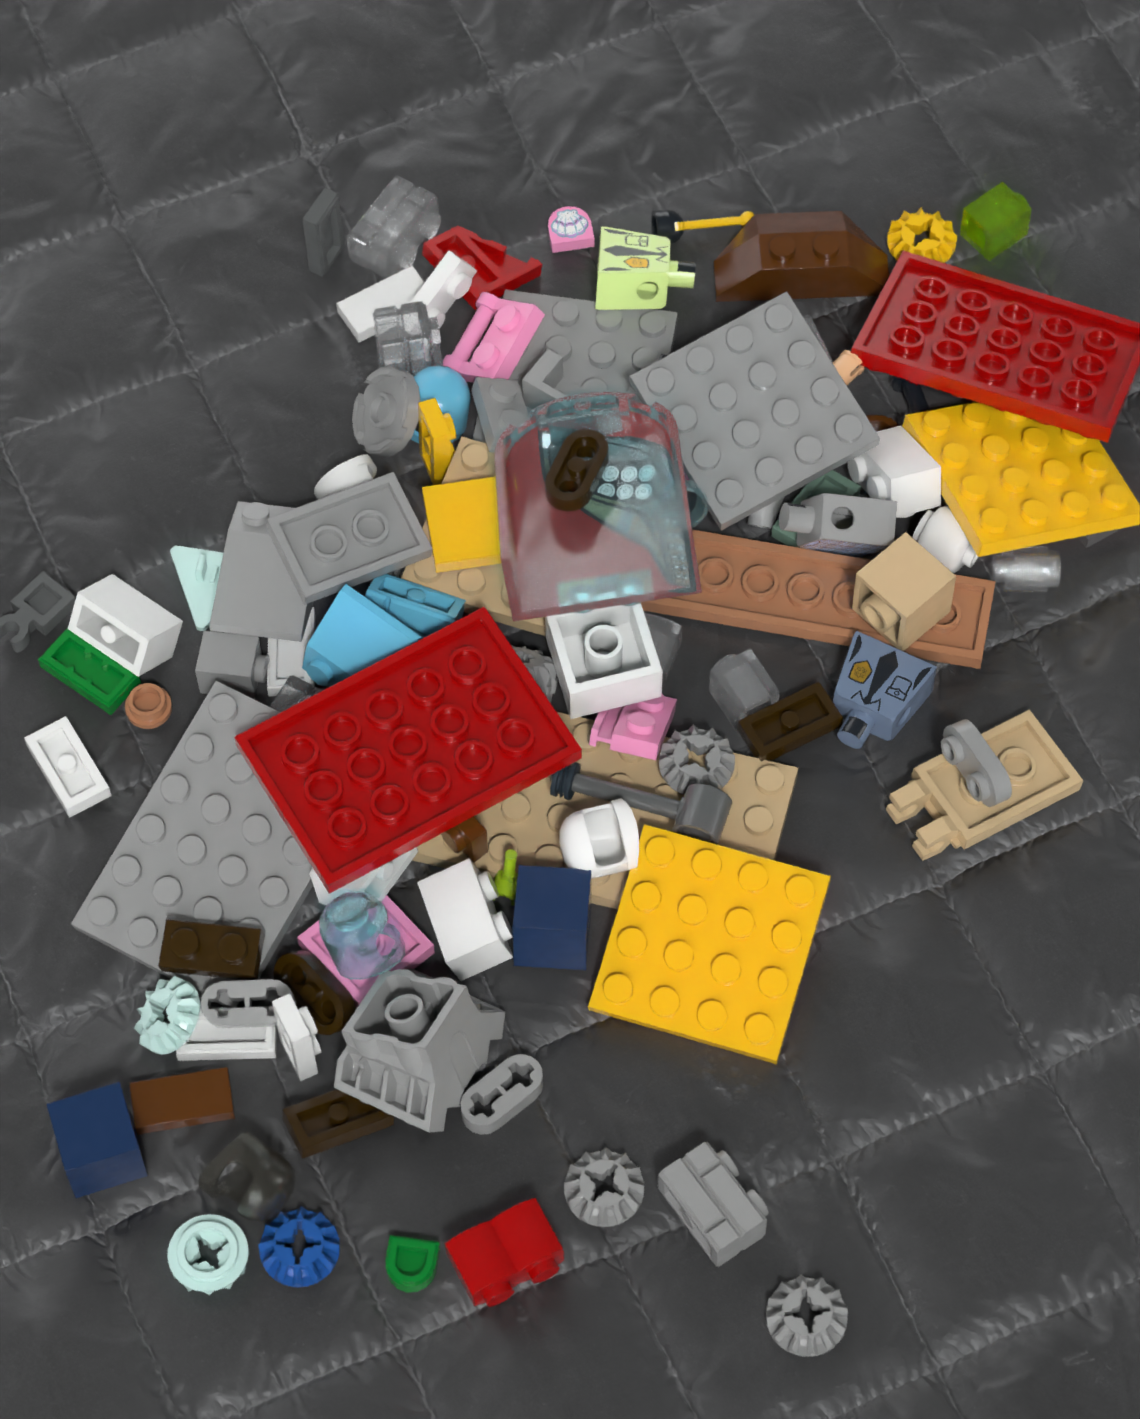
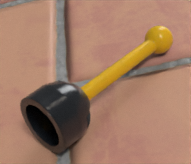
M673 210L653 211L651 217L652 235L667 237L670 240V244H673L682 237L684 230L733 225L744 227L755 214L751 211H745L740 216L683 221L681 216Z

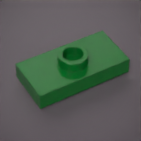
M68 628L38 659L42 669L109 715H112L126 700L130 692L141 683L140 677L68 630Z

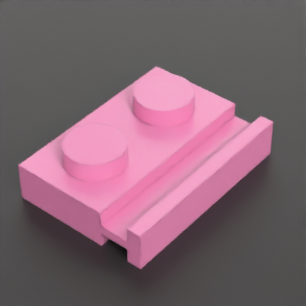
M662 694V697L599 712L591 729L589 745L596 746L598 741L610 743V750L656 760L674 717L677 699L666 697Z

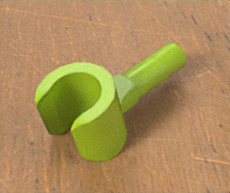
M509 849L505 852L504 868L496 873L494 883L499 896L509 898L512 901L511 905L515 906L518 877L515 871L517 852Z

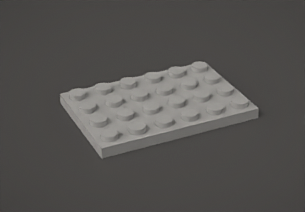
M215 681L73 919L71 925L76 930L170 979L176 976L190 982L197 992L203 995L206 988L213 983L242 980L161 971L158 964L166 919L262 929L265 937L257 979L259 980L313 886L309 874L312 870L310 862L235 742L236 735L281 712ZM221 992L219 1001H216V1003L226 1008L243 1007L245 1001H232L228 997L227 992Z

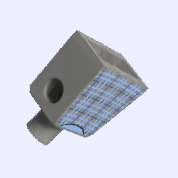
M822 493L801 501L800 505L784 503L780 510L779 527L784 531L797 532L796 543L800 548L861 558L883 551L894 542L897 501Z

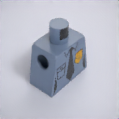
M856 630L833 697V703L844 721L837 733L839 740L851 748L860 749L870 733L886 741L894 739L931 694L937 666Z

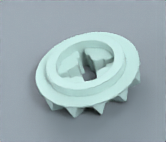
M176 976L170 981L159 979L155 991L145 992L147 999L145 1005L136 1009L141 1015V1019L134 1027L140 1034L139 1044L156 1054H169L179 1049L189 1039L198 1022L200 1013L199 994L193 984ZM165 1008L168 1015L167 1018L170 1021L169 1024L163 1022L164 1015L162 1013Z
M214 1214L196 1216L183 1223L173 1234L167 1254L169 1267L174 1278L183 1284L188 1291H201L209 1296L213 1291L222 1288L230 1289L233 1282L240 1275L245 1274L246 1263L250 1255L247 1239L241 1228L232 1220ZM199 1240L211 1250L219 1247L222 1249L217 1253L218 1269L210 1266L206 1261L199 1264L196 1262L201 1258Z

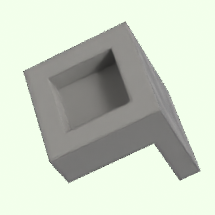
M549 348L522 379L525 405L546 418L585 409L591 402V393L563 377V356Z

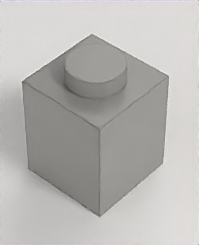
M204 630L195 669L200 693L208 694L215 681H218L255 699L258 682H266L269 663L268 655H262L259 637Z

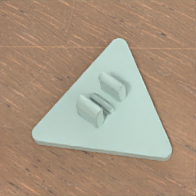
M178 545L173 546L170 550L171 557L196 629L199 631L207 630L210 627L223 553Z

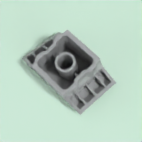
M415 969L382 970L341 1031L347 1046L337 1060L334 1088L424 1131H444L447 1108L460 1107L461 1096L474 1073L482 1064H487L490 1040L502 1039L505 1011L471 996L466 986L457 984L451 978L440 977L434 979Z

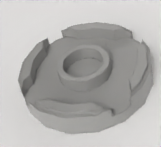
M388 366L378 368L367 377L364 383L369 385L364 394L358 393L352 415L354 436L358 444L364 445L366 449L364 451L381 457L393 456L404 449L412 438L419 420L418 403L421 402L419 387L413 375L404 369Z

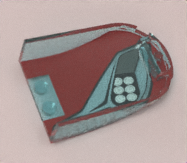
M582 393L559 398L540 405L529 411V420L518 427L510 424L504 430L497 441L494 458L500 558L513 622L573 612L588 613L594 609L619 605L634 606L645 601L702 593L678 426L674 416L668 409L658 402L653 403L651 406L638 403L636 395L630 393ZM590 429L597 431L608 442L609 462L589 503L583 508L571 512L555 509L546 498L545 478L564 440L568 435L578 430ZM585 457V458H582V459H584V460H590V459H592V458Z

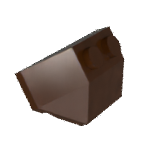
M842 211L755 214L714 261L716 302L772 300L785 292H788L791 299L879 296L889 278L887 254Z

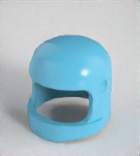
M439 365L426 367L414 376L419 387L420 400L422 402L436 398L442 414L449 413L451 415L456 430V439L451 440V442H454L462 436L467 427L471 400L468 383L459 372L450 367ZM415 430L411 440L419 443V432Z

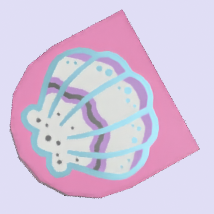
M566 206L557 209L551 214L548 220V236L552 253L595 247L591 220L585 211L577 207Z

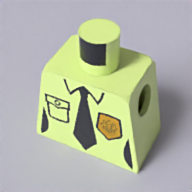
M601 226L595 309H662L666 306L668 287L694 288L696 263L670 260V240L667 237Z

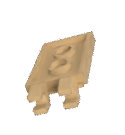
M1030 709L981 734L1008 773L1012 786V794L1008 800L993 807H988L981 801H976L971 796L966 780L956 765H951L946 760L943 753L913 768L912 780L907 785L890 793L889 799L892 803L887 805L886 811L895 824L916 816L923 807H925L934 820L916 831L918 839L912 844L913 849L922 861L941 853L950 843L955 849L962 847L965 850L1080 790L1083 779Z

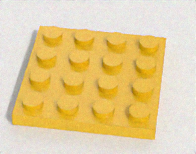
M979 402L905 415L902 427L941 466V495L978 557L1140 525V504L1101 442L1097 439L1086 438L1078 433L1053 425H1044L1036 420L1011 412L1000 411Z
M644 824L639 839L638 867L630 869L590 998L589 1011L777 1064L831 876Z

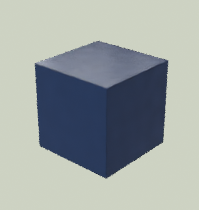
M519 865L513 917L514 966L586 970L592 905V870Z
M120 1082L46 1104L63 1166L75 1198L148 1176Z

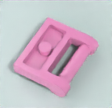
M482 292L475 303L478 309L451 355L445 356L440 366L450 367L459 372L466 382L474 383L476 377L509 380L545 314L536 305L500 299L488 292ZM494 317V320L490 325L488 331L486 332L484 338L482 339L480 345L476 348L490 321ZM472 353H473V357H472L471 361L468 362L469 358L471 357V355H472Z

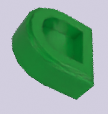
M390 1235L386 1254V1273L391 1284L404 1292H418L425 1289L433 1281L437 1271L440 1242Z

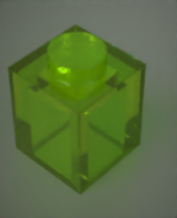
M1001 182L963 208L960 235L990 261L1028 234L1032 208L1020 193H1014L1004 182Z

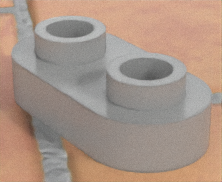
M963 719L945 727L943 739L941 740L942 753L951 765H956L966 780L971 796L988 807H993L1008 800L1012 794L1008 773L975 725L969 720Z

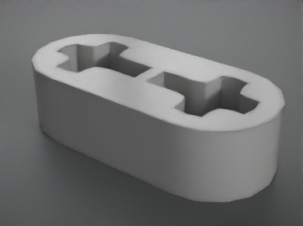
M279 980L221 981L213 983L206 988L201 997L200 1006L205 1018L216 1027L277 1026L275 1015L269 1016L268 1010L265 1007H252V1000L267 999L270 990H276L279 998L289 993L294 1002L295 998L289 987ZM221 992H227L228 997L232 1001H245V1007L229 1009L228 1017L220 1018L217 1010L210 1009L211 1002L219 1001Z
M525 1054L513 1055L471 1086L463 1094L460 1102L462 1121L466 1128L473 1133L481 1135L490 1134L498 1130L535 1101L543 1089V1072L539 1062ZM517 1072L521 1076L526 1075L528 1072L530 1073V1085L528 1087L518 1083L506 1091L513 1084L512 1073ZM498 1097L491 1105L492 1115L490 1117L483 1113L474 1116V1103L479 1101L485 1106Z

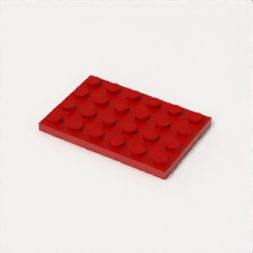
M902 251L854 342L851 353L857 355L863 362L860 365L869 370L890 374L906 379L913 384L925 385L950 393L958 398L973 400L992 406L1000 411L1011 412L1036 420L1044 425H1053L1078 433L1086 438L1108 443L1140 368V323Z
M485 606L235 736L237 748L329 894L582 758L581 747Z

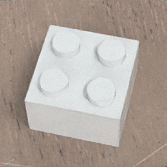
M637 590L560 608V615L545 617L546 640L570 719L662 697L663 671Z

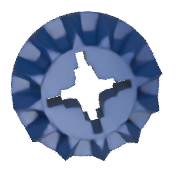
M302 1206L295 1211L287 1213L280 1211L276 1219L269 1225H265L261 1241L258 1244L260 1259L266 1272L277 1282L291 1287H306L323 1280L334 1269L340 1254V1241L335 1225H332L321 1211L318 1213L308 1211ZM298 1230H302L306 1243L314 1244L312 1248L304 1249L303 1256L300 1257V1264H296L292 1248L284 1247L286 1244L294 1243Z

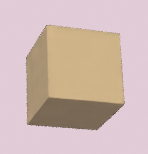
M905 532L856 573L852 609L895 648L904 651L951 611L956 575Z

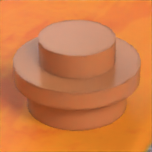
M152 683L136 686L125 701L127 718L133 725L143 729L161 726L168 720L172 712V702L169 694L163 688Z

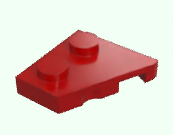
M456 226L423 243L422 255L434 268L437 267L446 253L451 251L477 270L472 278L469 290L462 296L474 310L478 309L475 303L482 292H488L499 298L504 295L505 290H514L541 276L542 263L539 260L531 257L526 263L507 255V246L493 240H484L476 233L460 226Z

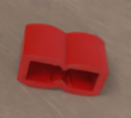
M536 1198L521 1202L500 1213L492 1220L469 1228L445 1243L447 1256L474 1306L486 1303L488 1307L498 1305L514 1294L513 1288L519 1283L530 1279L533 1283H540L551 1278L559 1271L558 1265L564 1261V1250Z

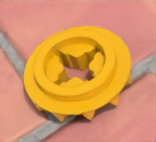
M922 207L912 214L903 211L897 221L891 222L887 235L888 249L897 261L902 251H907L945 263L952 257L956 249L957 235L953 231L952 221L943 220L939 211L934 214L925 213ZM923 231H930L929 239H923L915 247V234L920 235Z

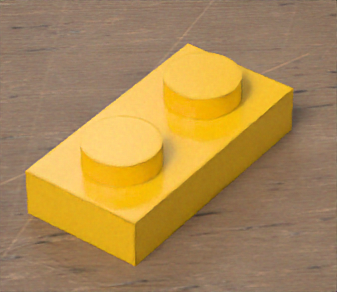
M432 398L418 403L419 452L432 484L439 485L442 483L455 453L451 440L456 439V430L451 415L449 413L442 414L436 398Z

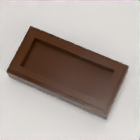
M228 1067L129 1083L134 1126L137 1135L235 1119Z

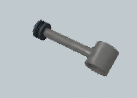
M576 762L572 766L570 764L551 775L550 794L557 797L559 794L561 798L564 795V799L571 800L574 793L577 792L606 801L623 799L631 808L675 819L672 829L674 833L717 845L719 844L732 806V800L725 792L705 784H692L688 786L684 797L678 801L580 774L581 766Z

